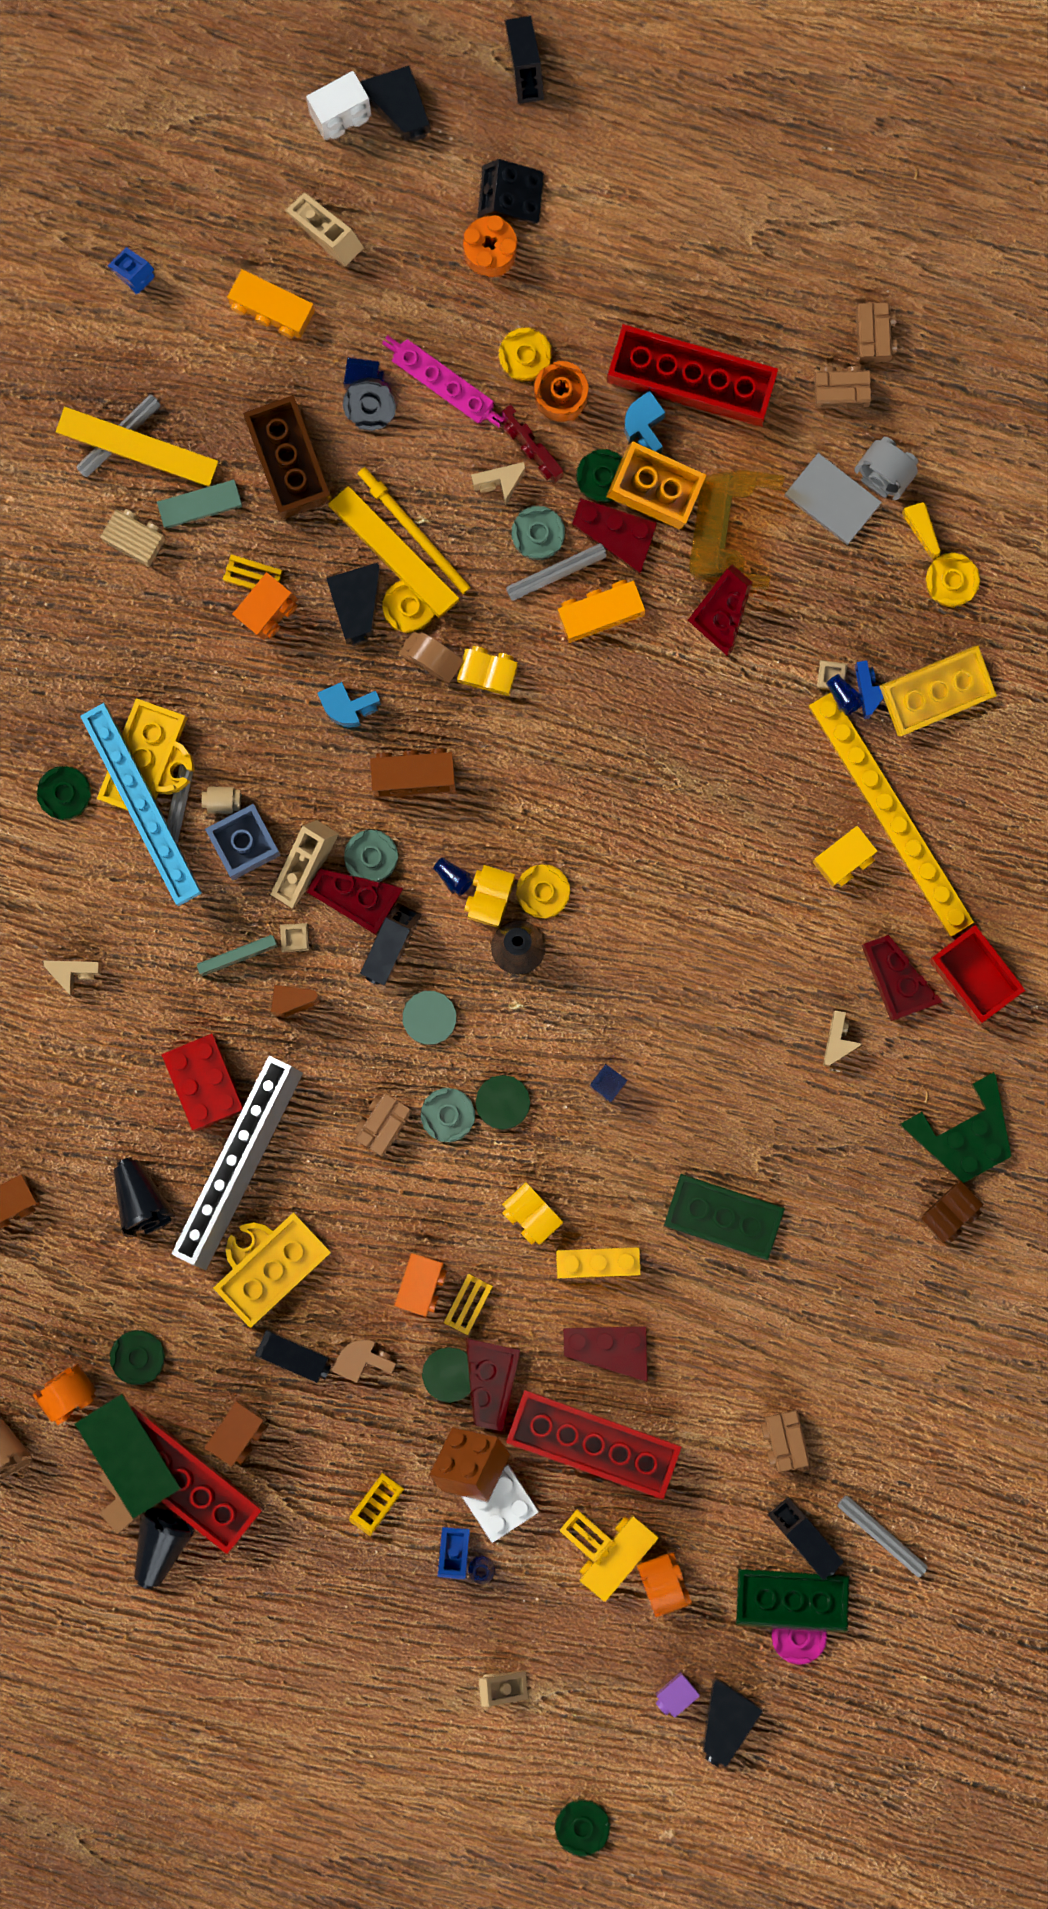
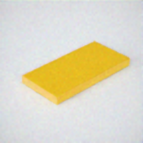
M979 645L970 647L880 685L895 730L900 737L997 696Z

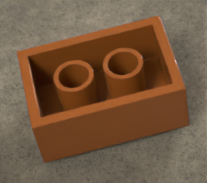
M445 748L431 749L430 754H420L418 750L404 751L403 756H392V753L384 752L377 753L376 758H370L372 791L375 798L456 792L452 752H447Z

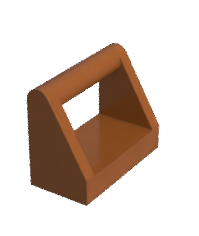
M274 985L271 1013L275 1017L286 1018L318 1005L321 1002V998L314 990Z

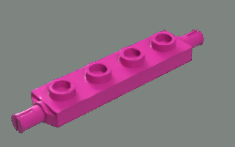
M389 335L385 337L386 340L393 344L392 346L385 340L382 342V345L394 352L392 362L478 424L487 419L497 428L502 426L494 419L495 417L503 423V418L493 411L495 404L493 400L410 340L406 339L400 344Z

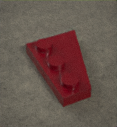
M511 404L502 411L503 424L505 425L502 427L503 431L511 440L516 438L522 445L520 450L529 460L533 458L539 464L537 469L546 480L551 478L556 484L563 478V469L544 445L540 442L537 445L533 441L535 436L526 423H518L514 417L516 410Z
M580 498L572 526L596 544H602L614 557L623 561L641 575L657 522Z
M733 564L726 569L687 620L726 656L733 651L753 583Z
M321 868L308 888L307 893L376 935L405 887Z
M889 935L861 945L891 1022L943 1002L926 984L927 981L923 976L919 975L912 967L909 959Z
M646 1326L563 1328L564 1356L647 1382Z
M466 1338L473 1424L479 1427L503 1431L520 1350Z

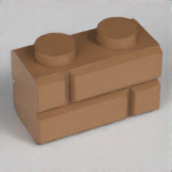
M890 303L858 304L856 308L858 363L890 362L892 354L897 353V339L891 336V327H896L895 311H890Z
M851 366L847 368V371H836L835 367L820 368V372H815L814 376L815 409L869 407L871 402L870 370H863L862 366Z
M385 1093L382 1097L377 1095L368 1108L372 1111L367 1121L362 1118L354 1130V1133L357 1134L356 1141L383 1158L413 1112Z
M798 1410L764 1417L765 1423L761 1424L764 1440H770L772 1448L771 1451H767L770 1467H776L777 1472H783L811 1465Z

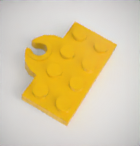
M136 698L122 736L156 800L158 793L166 795L177 793L190 783L184 777L174 778L173 776L174 769L179 765H184L188 771L194 772L195 766L192 755L185 746L178 743L188 718L185 715ZM107 771L97 799L128 811Z
M294 1212L274 1231L266 1225L258 1223L239 1226L242 1232H247L252 1237V1243L247 1248L239 1247L236 1237L232 1234L228 1238L225 1251L227 1261L233 1270L213 1289L249 1328H252L331 1254L330 1250Z

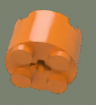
M496 215L482 217L471 223L465 231L463 238L465 261L473 272L494 278L507 273L512 268L517 256V238L511 225ZM486 245H495V249L491 250L489 247H486Z
M557 361L544 367L538 373L534 385V396L539 412L548 419L557 422L575 420L583 412L588 401V382L578 366L567 361ZM561 388H565V393H563V395L557 394V391H560Z
M76 1363L72 1369L70 1367L44 1384L46 1386L41 1391L38 1389L32 1394L50 1422L55 1421L57 1425H60L71 1417L70 1414L74 1412V1408L78 1406L81 1410L92 1403L96 1397L95 1392L97 1389L80 1365Z
M673 1552L636 1565L656 1618L692 1604Z

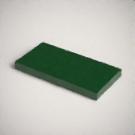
M680 1174L664 1226L768 1261L785 1208Z
M123 1394L75 1423L78 1431L133 1519L181 1489Z
M738 1569L736 1626L847 1633L849 1576L831 1575L822 1580L818 1574Z

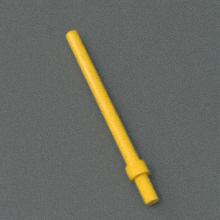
M363 467L357 474L370 488L369 492L374 498L381 500L462 594L468 592L471 589L468 583L387 492L388 488L382 481L378 482L370 471Z

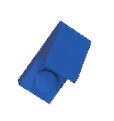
M127 247L107 265L136 294L140 293L155 277L152 273L154 268L150 263Z
M866 660L856 662L855 673L864 719H869L884 697L880 686L872 687V683L876 682L873 667H868V661Z
M442 1527L438 1577L466 1579L470 1529Z

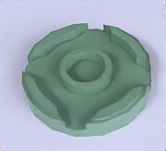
M532 506L524 509L516 517L512 525V541L515 548L522 556L531 560H545L554 556L561 549L564 542L565 527L561 517L545 506Z
M360 831L351 837L345 847V866L353 876L383 882L392 875L397 867L398 853L396 845L382 831Z
M422 991L415 994L406 1003L403 1010V1025L407 1034L414 1041L424 1045H436L445 1041L453 1033L456 1025V1010L452 1002L444 994L436 991Z
M442 1088L434 1091L426 1098L421 1108V1121L424 1129L432 1138L440 1142H454L462 1139L470 1132L475 1121V1110L472 1101L465 1093L457 1089Z

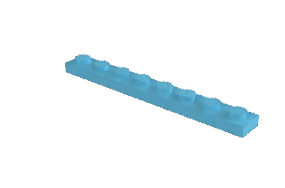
M102 703L84 713L80 717L175 904L180 906L202 894L107 705Z

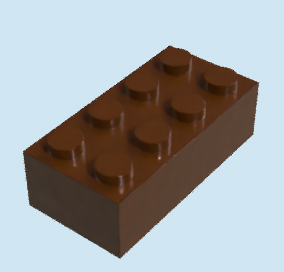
M294 395L244 412L243 416L281 520L331 502L330 493Z

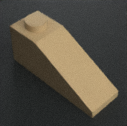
M305 192L285 210L323 249L344 266L364 249L351 228Z
M318 820L303 825L270 895L289 907L294 908L328 858L339 834Z

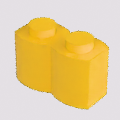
M473 646L472 650L465 648L462 659L464 661L460 666L457 682L510 696L519 666L518 662L514 661V657L504 653H499L498 657L487 654V649Z
M486 865L483 866L482 871L477 870L473 880V886L477 888L474 897L468 896L464 911L469 912L468 919L500 928L516 878L515 874Z
M526 1182L502 1204L505 1208L502 1214L512 1224L518 1222L524 1228L521 1234L531 1245L536 1241L540 1246L564 1224Z

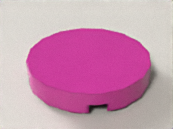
M773 1628L771 1633L772 1644L778 1655L785 1661L797 1665L807 1664L818 1658L825 1649L827 1634L824 1631Z

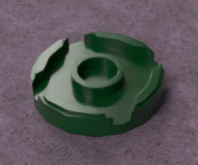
M597 449L582 458L577 468L576 477L580 492L587 499L596 503L615 501L606 496L622 457L609 449Z
M67 766L54 767L47 771L39 780L37 801L42 810L50 817L58 820H72L80 816L89 806L91 786L85 775L76 768Z
M499 1075L491 1077L482 1084L477 1092V1112L483 1122L492 1128L501 1130L514 1128L523 1122L529 1112L530 1098L528 1091L522 1082L512 1076Z
M144 1330L129 1331L114 1342L110 1352V1364L114 1373L123 1382L131 1385H144L153 1381L162 1372L165 1364V1350L161 1341L153 1334Z
M446 1347L438 1349L428 1357L423 1366L422 1378L424 1387L431 1396L439 1401L455 1402L462 1400L470 1394L466 1352L458 1348Z
M578 1799L570 1801L561 1808L556 1817L555 1833L558 1842L564 1850L572 1855L585 1857L598 1852L604 1847L609 1838L610 1823L607 1813L599 1804L592 1800Z

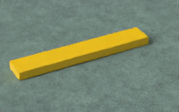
M65 406L56 429L57 434L210 487L218 464L217 460Z
M349 486L329 502V507L439 619L459 602V597Z

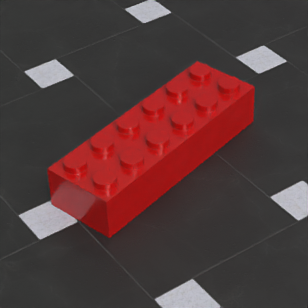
M622 324L608 371L607 383L644 394L650 391L654 397L762 427L778 368Z
M524 1390L506 1441L507 1444L660 1499H664L682 1448L681 1445L528 1390Z
M136 1405L131 1406L181 1487L180 1490L161 1502L224 1553H230L264 1508Z

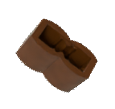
M958 1181L919 1219L941 1242L944 1243L948 1239L951 1243L963 1232L960 1227L966 1221L971 1224L983 1213L980 1208L984 1204L962 1181Z

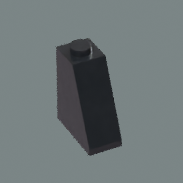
M524 16L506 19V35L518 104L544 100L541 62L532 17Z
M410 65L359 81L369 98L370 105L404 141L410 139L411 141H419L425 138L426 134L430 133V124Z
M378 562L326 578L346 644L352 643L353 646L361 645L368 642L367 638L373 636L381 576Z
M397 903L386 916L360 974L366 976L365 978L373 984L385 985L391 978L422 914Z
M266 1330L254 1355L316 1383H319L320 1378L325 1380L332 1367L328 1363L330 1357L272 1330Z
M789 1497L767 1514L822 1580L836 1573L839 1566L844 1563Z
M717 1677L712 1681L702 1750L706 1753L705 1759L716 1767H719L720 1764L727 1767L762 1714L763 1709Z

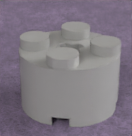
M883 437L881 440H876L872 443L855 466V473L857 475L860 471L863 475L862 483L874 493L884 498L889 494L894 496L892 500H898L917 475L918 469L916 465L919 461L913 454L909 452L904 453L897 448L896 443L892 439Z

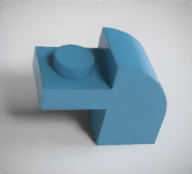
M650 391L630 405L625 416L624 430L629 443L638 437V444L661 454L663 446L650 428L664 420L665 411Z
M342 682L317 693L330 720L346 728L361 726L357 715L362 713L363 716H368L378 710L377 706L381 705L376 691L350 701Z

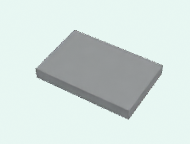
M817 453L784 495L847 546L882 503L819 453Z

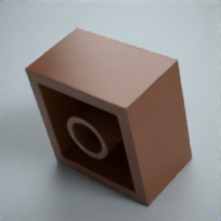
M236 1401L204 1448L231 1467L237 1465V1463L241 1465L252 1452L249 1445L253 1440L256 1442L260 1440L267 1430L268 1426L264 1423L268 1418L243 1401Z
M452 1427L429 1475L443 1492L488 1502L511 1454L498 1437Z

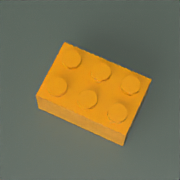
M632 441L624 453L606 497L680 530L687 523L706 474Z

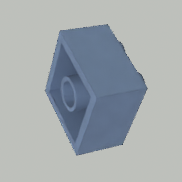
M254 804L205 829L232 880L281 856Z

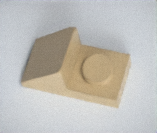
M522 462L472 474L474 491L489 492L495 490L497 485H501L506 505L525 474V465Z
M44 961L43 965L71 996H73L74 975H78L80 980H94V975H101L102 964L99 962Z
M836 1010L833 1012L823 1066L829 1067L862 1045L861 1043L841 1040V1035H847L849 1020L845 1019L846 1012Z
M526 1671L483 1675V1678H479L481 1707H491L528 1699Z

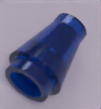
M839 674L826 682L839 711L844 712L846 716L852 714L863 705V701L860 699L862 695L843 680Z
M444 857L439 859L433 867V870L440 876L452 894L456 893L458 896H461L473 884V879L470 877L471 874L447 861Z
M485 1556L474 1558L468 1566L469 1577L478 1584L490 1582L495 1575L493 1561ZM484 1567L487 1573L486 1575L479 1576L476 1569Z

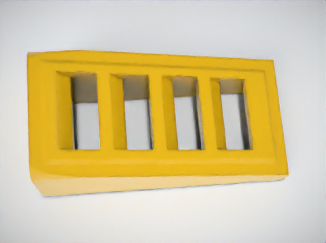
M922 502L904 508L902 512L904 519L931 559H937L941 551L926 504Z
M382 1473L351 1514L349 1521L371 1537L402 1494L404 1488ZM382 1484L393 1492L394 1495L392 1497L388 1496L379 1489L380 1485ZM376 1494L385 1502H387V1504L383 1506L374 1498H372V1496ZM367 1503L380 1511V1514L377 1516L366 1508ZM362 1512L374 1522L370 1525L359 1517L360 1513Z

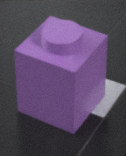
M680 1672L656 1693L659 1700L655 1703L665 1715L671 1713L675 1718L700 1695L683 1673Z

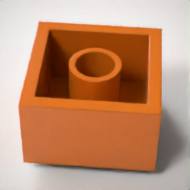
M266 572L232 615L265 641L267 637L271 639L280 629L278 624L284 616L288 618L296 610L298 598Z
M411 1253L394 1306L423 1316H428L429 1312L434 1313L439 1297L435 1296L437 1286H443L448 1272L443 1269L444 1263Z

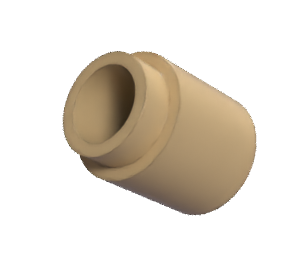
M208 786L207 792H202V808H207V814H234V811L241 810V790H234V787Z

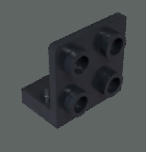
M502 159L482 165L477 217L504 215L533 224L539 223L544 172Z

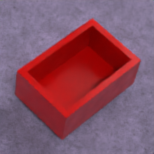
M976 925L928 960L978 1026L1025 991Z
M209 1034L161 1054L192 1131L197 1132L241 1113L244 1105L214 1034Z

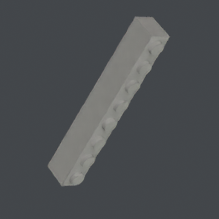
M268 1056L171 1253L172 1255L196 1267L207 1270L303 1072Z

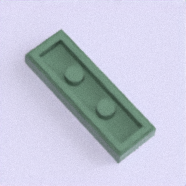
M235 480L157 502L165 529L242 507Z
M270 935L200 962L196 966L199 974L203 977L277 948L278 945L275 937Z

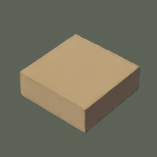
M820 660L817 688L843 692L847 664Z
M307 923L280 925L282 953L309 951Z

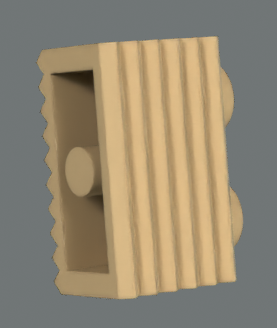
M116 509L100 538L104 543L150 568L165 542V538L161 534L163 530L148 522L147 526L138 522L139 517L127 509L123 513Z

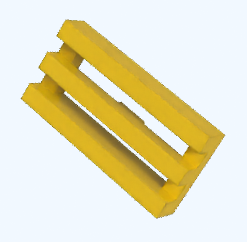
M231 554L226 567V573L222 579L224 582L252 590L256 584L231 577V573L233 572L256 580H260L264 575L234 567L235 563L274 574V579L280 582L283 571Z
M468 1274L444 1324L469 1335L493 1286ZM472 1281L475 1283V1286L455 1323L451 1320ZM481 1286L485 1290L465 1328L461 1324Z
M576 1510L559 1530L597 1565L602 1562L600 1559L603 1555L606 1557L609 1554L607 1550L610 1547L614 1548L616 1545L613 1540L579 1510ZM579 1518L605 1542L600 1545L576 1523L577 1519ZM573 1527L597 1549L596 1553H592L568 1530Z

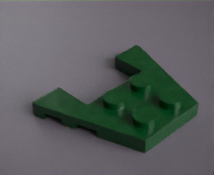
M994 1072L971 1084L985 1110L946 1132L935 1136L923 1112L900 1123V1126L963 1183L1011 1157L999 1089Z

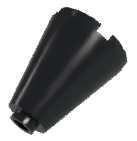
M521 920L511 921L502 925L494 934L491 943V952L496 964L502 970L517 975L529 973L537 968L544 958L546 949L545 940L540 930L533 924ZM522 940L523 944L521 946H515L513 945V941Z
M132 1158L119 1161L113 1172L123 1236L137 1237V1231L144 1230L145 1234H148L169 1224L172 1221L170 1217H175V1214L141 1163Z
M158 1508L146 1510L142 1513L140 1519L134 1578L138 1581L137 1584L145 1589H153V1587L161 1585L195 1530L182 1518L180 1521L172 1518L173 1512Z

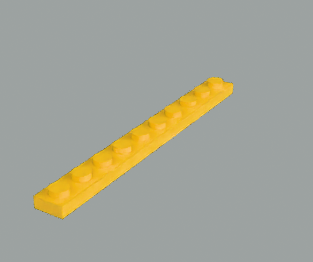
M830 692L810 704L809 709L949 937L972 925L974 921L834 693Z

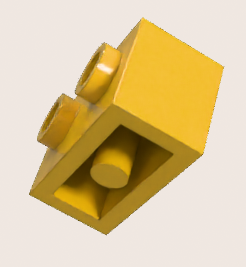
M856 826L813 860V864L832 888L837 884L842 887L854 878L851 874L859 867L864 870L875 861L873 856L877 853V850L861 829Z

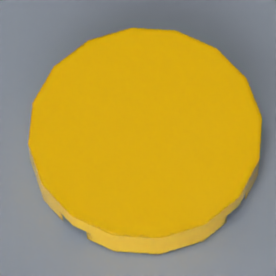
M529 327L517 328L509 332L499 348V362L503 371L512 379L521 382L536 380L538 373L544 367L549 366L552 360L551 345L547 337Z
M948 553L941 555L933 561L927 570L925 582L927 591L934 601L942 606L952 608L963 606L971 601L978 591L980 576L978 568L968 557L958 553Z
M402 580L394 583L387 590L383 599L382 610L386 621L393 629L402 633L424 630L431 624L435 616Z
M536 865L522 873L517 882L516 896L519 905L525 913L534 918L547 919L556 916L564 910L569 901L570 887L568 879L561 870L552 865Z

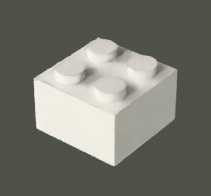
M354 71L306 96L309 114L324 140L340 137L345 133V129L353 125L355 127L360 126L368 121V117L371 116L369 98Z
M509 1464L505 1466L488 1502L462 1496L492 1543L539 1512Z

